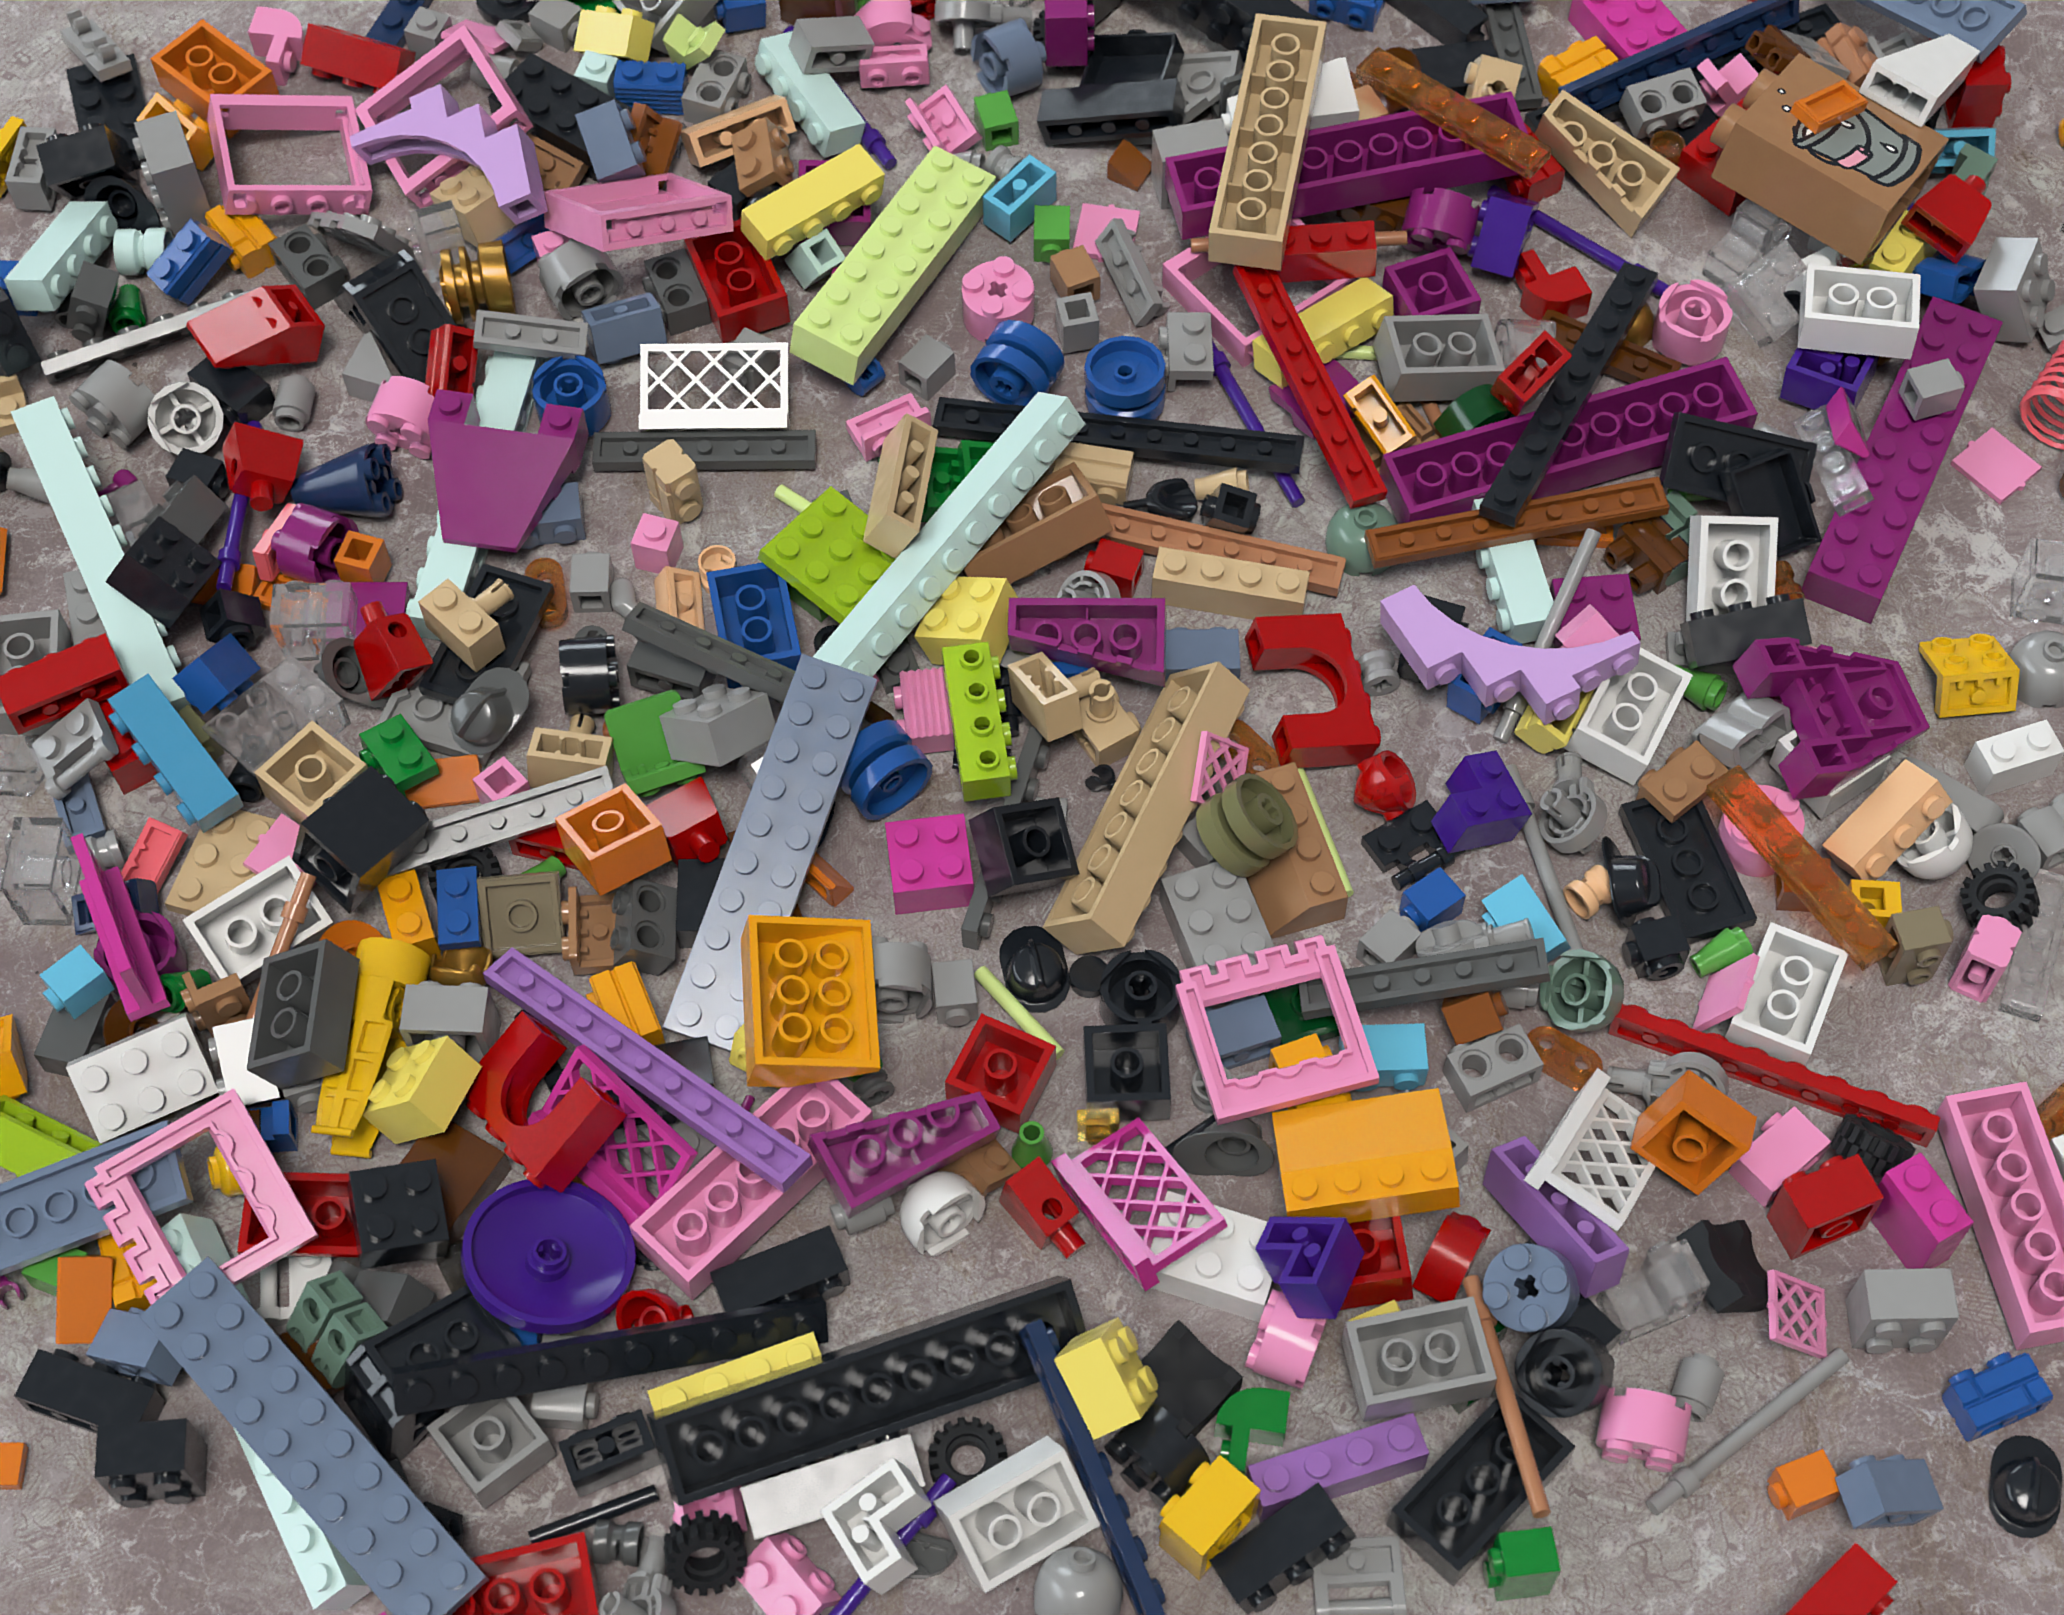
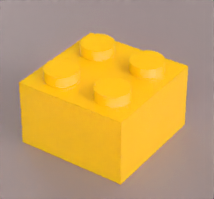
M1221 1455L1211 1465L1206 1461L1203 1462L1189 1480V1483L1192 1484L1191 1488L1182 1498L1175 1494L1160 1512V1516L1163 1519L1159 1524V1546L1198 1580L1212 1567L1209 1560L1230 1546L1255 1518L1259 1504L1261 1489Z

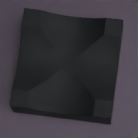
M1701 1220L1676 1237L1682 1248L1683 1260L1697 1275L1703 1286L1702 1293L1705 1300L1717 1313L1760 1312L1767 1307V1272L1762 1268L1754 1253L1752 1232L1745 1220H1736L1718 1225L1711 1224L1710 1220ZM1778 1288V1299H1780L1783 1295Z
M1179 1320L1141 1360L1143 1367L1149 1366L1157 1380L1158 1390H1156L1158 1396L1153 1403L1166 1409L1181 1422L1177 1428L1186 1438L1191 1434L1196 1436L1219 1412L1226 1400L1237 1393L1242 1387L1243 1376L1208 1350Z

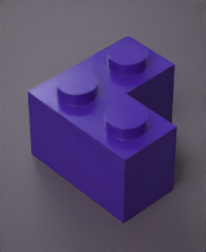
M1500 191L1491 195L1487 200H1483L1478 215V221L1483 222L1480 235H1474L1471 250H1468L1467 255L1473 257L1471 267L1513 278L1518 268L1520 253L1523 252L1525 242L1531 235L1540 202Z
M1796 348L1786 367L1779 398L1827 414L1826 405L1837 390L1843 387L1856 409L1876 372L1879 356L1836 352L1833 355L1821 350Z
M1495 750L1464 756L1445 783L1451 794L1433 817L1431 823L1449 854L1512 841L1531 817L1532 812L1500 755Z
M1270 1216L1255 1248L1273 1282L1279 1284L1297 1318L1311 1319L1337 1318L1365 1253L1346 1217Z

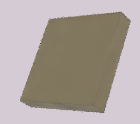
M559 871L477 878L483 946L492 951L493 958H500L511 947L524 956L562 952L561 942L562 937H565V927L562 922L561 913L562 897Z

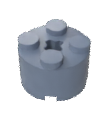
M1022 18L985 30L973 37L971 43L972 61H979L981 71L976 74L987 94L1007 90L1011 97L1042 85V62L1047 59L1046 50L1040 41H1035L1026 22Z
M1525 1243L1513 1244L1495 1256L1486 1270L1482 1294L1485 1304L1500 1323L1516 1331L1540 1333L1548 1329L1557 1328L1570 1319L1577 1308L1580 1290L1575 1270L1571 1262L1563 1254L1549 1247ZM1536 1279L1534 1286L1539 1290L1538 1295L1527 1296L1528 1290L1524 1288L1525 1283Z

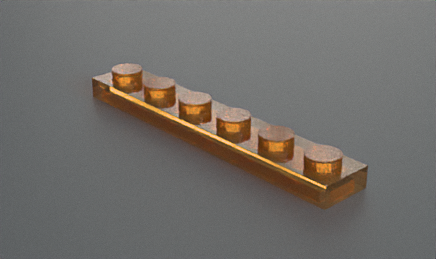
M1377 47L1356 67L1355 77L1527 179H1530L1551 157V147L1380 47Z
M1740 765L1708 783L1705 790L1707 795L1862 971L1895 950L1898 943Z

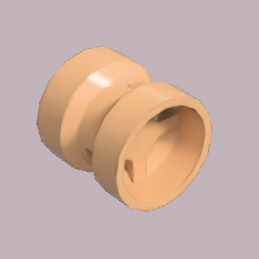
M713 545L700 553L698 565L703 589L706 593L710 594L706 572L737 567L735 554L728 547Z
M1594 865L1585 872L1582 880H1573L1563 889L1566 902L1580 918L1590 919L1598 913L1600 905L1612 903L1609 874L1607 869L1601 865Z

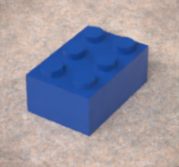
M762 562L706 572L718 637L796 671L801 657V650L787 582ZM726 677L728 688L743 687L740 683Z

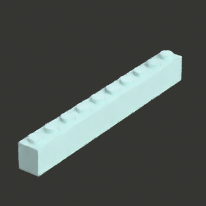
M494 351L493 356H489L486 361L484 385H479L476 392V405L481 420L479 426L526 432L535 404L532 395L533 377L539 367L548 361L549 357ZM439 509L437 512L438 527L435 536H430L427 543L426 553L428 558L425 567H420L417 573V592L415 598H411L408 601L406 614L409 615L419 636L433 640L440 639L426 627L418 601L446 579L452 581L467 595L482 564L485 563L489 551L486 548L443 543Z
M1038 392L821 646L813 656L814 658L870 677L876 674L1085 425V422L1068 397Z
M52 396L11 411L129 685L144 675L149 674L177 712L186 705L191 707V704L185 698L184 692L172 679L177 675L175 668L182 665L174 646L165 647L162 638L168 636L165 626L105 582L124 556L121 547L127 546L128 543L120 525L111 526L108 518L115 514L106 494L99 497L95 488L102 485L94 466L85 467L82 459L89 456L81 437L72 438L69 430L76 427L68 408L59 409L55 397Z
M180 1213L161 1228L186 1274L208 1256L218 1267L231 1260L213 1219ZM242 1283L235 1285L250 1303ZM235 1430L313 1609L347 1610L372 1590Z

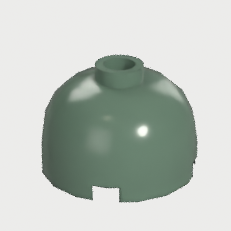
M1376 502L1351 509L1349 504H1346L1337 510L1329 521L1325 539L1326 553L1345 558L1344 573L1359 577L1360 573L1372 572V576L1379 575L1391 566L1374 569L1364 539L1365 530L1398 524L1396 518L1385 506Z
M1583 949L1565 951L1559 955L1562 958L1557 960L1554 965L1549 964L1548 966L1551 981L1540 983V1003L1544 1011H1548L1550 1018L1554 1020L1552 1022L1559 1027L1578 1033L1599 1031L1610 1024L1620 1012L1625 998L1624 981L1618 968L1604 956Z

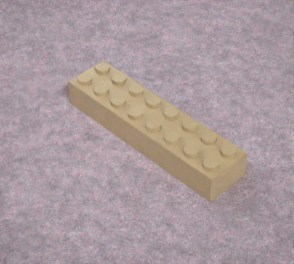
M1256 13L1209 228L1208 261L1281 271L1325 54L1327 22Z
M1219 661L1169 675L1165 687H1163L1076 860L1080 874L1066 880L1042 927L1076 955L1121 948L1130 942L1135 933L1134 927L1142 911L1146 909L1151 901L1150 894L1158 878L1163 875L1167 868V859L1173 847L1180 841L1183 835L1182 829L1189 814L1198 805L1191 802L1190 799L1201 731H1208L1220 737L1229 738L1233 724L1242 714L1244 702L1250 692V689ZM1210 741L1214 752L1220 748L1218 742ZM1212 763L1206 768L1209 778L1214 772Z

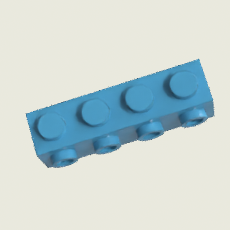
M149 674L144 675L107 699L114 712L108 716L121 735L129 732L136 743L131 745L132 750L144 766L150 762L158 771L153 776L166 796L172 792L181 802L176 806V809L189 826L196 822L202 832L205 833L244 807L238 792Z

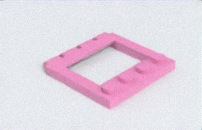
M1322 935L1294 941L1296 953L1294 955L1290 954L1287 944L1255 951V965H1251L1247 954L1215 961L1216 975H1211L1208 964L1179 971L1181 983L1176 984L1175 992L1217 1125L1379 1083L1380 1077L1335 945L1326 946ZM1321 978L1345 1050L1319 1059L1314 1057L1299 1061V1064L1280 1069L1276 1067L1260 1071L1257 1075L1227 1080L1205 1007Z
M234 1088L97 1165L94 1168L98 1175L84 1184L98 1211L115 1204L116 1209L104 1215L103 1220L118 1247L122 1248L134 1241L137 1245L126 1251L123 1256L139 1285H143L156 1278L157 1283L144 1291L150 1305L156 1302L187 1274L131 1175L208 1131L269 1237L219 1266L234 1285L241 1283L319 1237Z

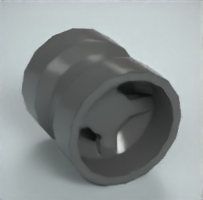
M598 1519L593 1536V1563L608 1565L612 1561H621L624 1566L638 1567L644 1539V1523L628 1521L625 1525H616L613 1520Z

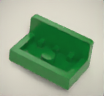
M401 713L359 734L363 750L358 752L360 759L367 764L368 768L372 766L380 774L389 776L396 784L398 791L405 797V790L439 774L436 761Z

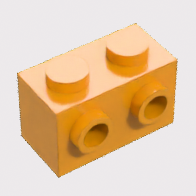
M156 92L136 120L141 121L176 110L196 167L203 171L214 157L208 122L199 116L194 119L192 115L195 111L182 100L177 98L173 103Z

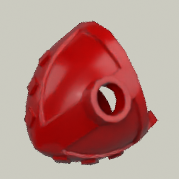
M1389 750L1382 751L1356 764L1360 773L1354 789L1355 804L1371 812L1382 814L1386 822L1413 808L1416 802L1415 782L1409 768L1396 753Z
M655 1289L632 1290L622 1295L616 1306L615 1314L618 1330L632 1328V1323L634 1327L693 1318L692 1310L688 1305L679 1306L670 1296Z

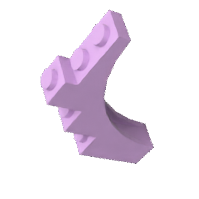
M441 84L409 97L410 110L399 113L392 118L367 127L350 136L351 147L369 165L393 157L418 153L442 154L466 161L484 172L492 185L498 207L515 225L548 212L534 142L518 124L497 132L496 122L479 104L459 111L458 102Z
M1415 585L1380 601V623L1427 690L1439 684H1448L1459 674H1462L1485 708L1496 702L1508 701L1520 691L1544 726L1555 720H1564L1570 717L1579 709L1580 692L1592 691L1602 681L1615 675H1624L1630 672L1638 664L1641 642L1633 631L1595 644L1574 648L1541 649L1507 644L1481 636L1461 626L1434 607Z

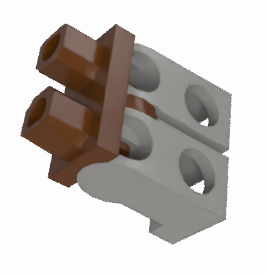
M1771 24L1767 25L1764 32L1755 30L1745 45V49L1751 53L1750 55L1778 76L1799 53L1844 79H1847L1851 73L1812 38L1780 30Z

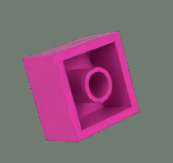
M964 813L885 822L895 915L969 906L974 892V883Z

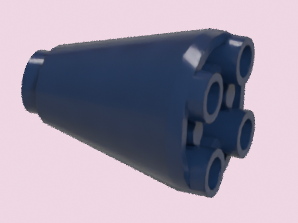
M368 443L301 473L299 477L294 479L291 486V495L296 505L298 503L312 505L333 513L374 518L390 515L395 506V501L401 500L403 496L402 484L398 478H394L390 447L387 444Z

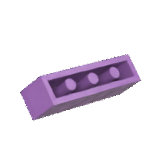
M1526 1136L1492 1148L1483 1185L1537 1245L1552 1248L1563 1254L1571 1262L1575 1270L1580 1293L1585 1298H1588L1618 1285L1630 1250L1628 1246L1606 1223L1545 1181L1537 1190L1524 1181L1540 1155V1151Z
M1410 1413L1247 1466L1246 1477L1261 1489L1257 1516L1259 1522H1263L1318 1482L1329 1497L1334 1499L1423 1470L1429 1456V1451L1415 1415Z

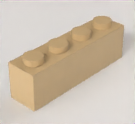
M908 413L902 417L883 441L863 542L895 559L919 533L938 435L937 429Z
M1159 546L1152 577L1151 598H1165L1166 605L1251 620H1254L1255 617L1303 615L1310 572Z

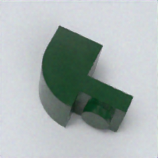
M1483 384L1468 390L1455 399L1433 425L1442 437H1446L1516 416L1492 395L1490 391L1493 386L1491 384Z

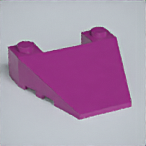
M437 389L428 416V427L443 543L517 553L542 519V512L551 499L555 500L562 491L561 485L570 473L574 474L581 464L589 436L583 408L546 404L538 434L481 427L479 426L481 420L474 394Z
M1781 637L1756 639L1733 665V669L1747 699L1780 696L1783 705L1790 710L1791 722L1800 739V743L1785 757L1778 767L1793 800L1827 796L1930 728L1898 661L1853 652L1850 656L1834 653L1831 646L1820 644L1816 649L1800 645L1799 639Z

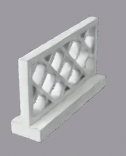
M788 343L640 344L639 430H790ZM766 352H780V366L768 376L756 362ZM671 353H683V354L677 359V358H676L673 354H671ZM692 353H702L710 363L695 377L682 363ZM709 353L719 354L715 358H713ZM728 353H739L747 363L732 377L719 362ZM746 353L756 354L752 358H750ZM649 354H666L674 363L658 377L649 368ZM679 367L692 381L676 395L664 381ZM714 367L729 380L715 395L700 382ZM751 367L766 379L752 394L737 382ZM649 375L655 380V382L650 387ZM779 375L780 386L774 381ZM771 384L781 394V408H764L756 398ZM696 385L711 398L701 409H691L682 401ZM735 385L747 399L737 409H728L719 399ZM659 386L674 398L664 409H649V396ZM679 403L684 409L673 408ZM716 403L721 409L710 408ZM751 403L757 407L746 409Z
M1597 1068L1573 1100L1524 1181L1537 1190L1545 1181L1611 1228L1618 1231L1624 1224L1656 1166L1630 1149L1637 1118L1642 1113L1606 1089L1605 1087L1611 1077ZM1603 1105L1615 1112L1619 1119L1609 1118ZM1592 1129H1601L1606 1140H1597ZM1616 1131H1626L1630 1142L1621 1141ZM1579 1150L1589 1151L1594 1162L1583 1161ZM1603 1152H1612L1618 1163H1608ZM1627 1153L1637 1154L1642 1165L1632 1164ZM1562 1172L1576 1173L1581 1184H1576L1563 1175ZM1590 1174H1600L1605 1186L1595 1185ZM1614 1175L1624 1176L1629 1187L1619 1186ZM1601 1197L1611 1198L1618 1213L1604 1204Z

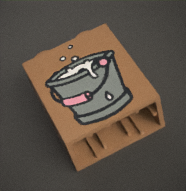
M1799 53L1779 76L1764 68L1749 88L1742 107L1732 103L1724 112L1710 138V142L1723 149L1711 177L1861 265L1898 221L1904 211L1921 193L1949 138L1926 125H1923L1922 128L1861 93L1859 94L1868 101L1864 112L1814 134L1790 112L1794 102L1841 80L1846 81L1857 92L1860 87Z

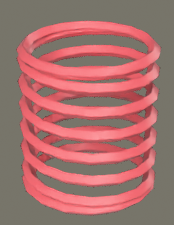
M2063 340L2058 346L2057 351L2052 354L2050 361L2046 363L2044 370L2039 373L2037 380L2033 382L2031 388L2023 396L2019 409L2021 419L2027 429L2038 440L2051 447L2064 450V444L2057 443L2043 436L2031 425L2027 418L2028 415L2033 424L2044 433L2064 440V434L2049 429L2035 417L2030 405L2031 401L2042 417L2051 424L2064 429V423L2054 419L2044 411L2037 399V396L2040 395L2046 406L2056 414L2064 417V411L2059 409L2046 396L2051 395L2064 405V377L2057 375V372H2062L2064 375ZM2055 381L2059 387L2051 385V382Z

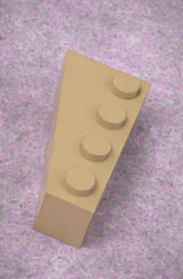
M1564 90L1560 92L1545 111L1535 132V135L1547 150L1631 239L1670 189L1680 170L1678 166Z

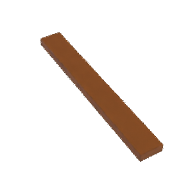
M1659 476L1532 499L1515 528L1480 516L1478 509L1365 530L1364 539L1373 567L1376 569L1587 530V528L1592 529L1668 515L1670 506Z

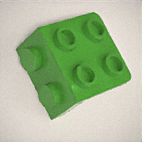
M668 690L609 709L604 714L609 735L613 737V748L624 782L640 797L653 795L659 792L662 786L674 782L679 785L687 784L697 779L698 774L706 772L704 764L671 760L659 716L672 710V705L681 700L676 690Z

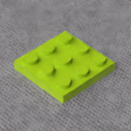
M832 486L825 490L760 550L757 558L839 624L844 621L896 560L890 555L863 542L868 515Z

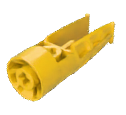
M385 937L366 938L358 944L355 957L359 958L360 962L345 1069L342 1072L323 1077L317 1107L316 1125H312L311 1132L332 1135L331 1155L371 1159L372 1151L370 1149L379 1130L362 1115L374 1084L381 1080L388 1068L386 1066L388 1058L398 1048L407 1047L399 1030L406 984L419 985L420 982L428 981L432 960L425 951L412 944Z

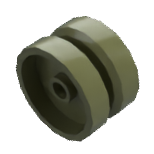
M1246 773L1229 783L1224 791L1214 794L1203 802L1196 812V824L1202 842L1211 856L1224 869L1235 876L1247 878L1256 874L1269 865L1270 860L1280 857L1293 848L1298 840V826L1291 808L1279 791L1259 775Z

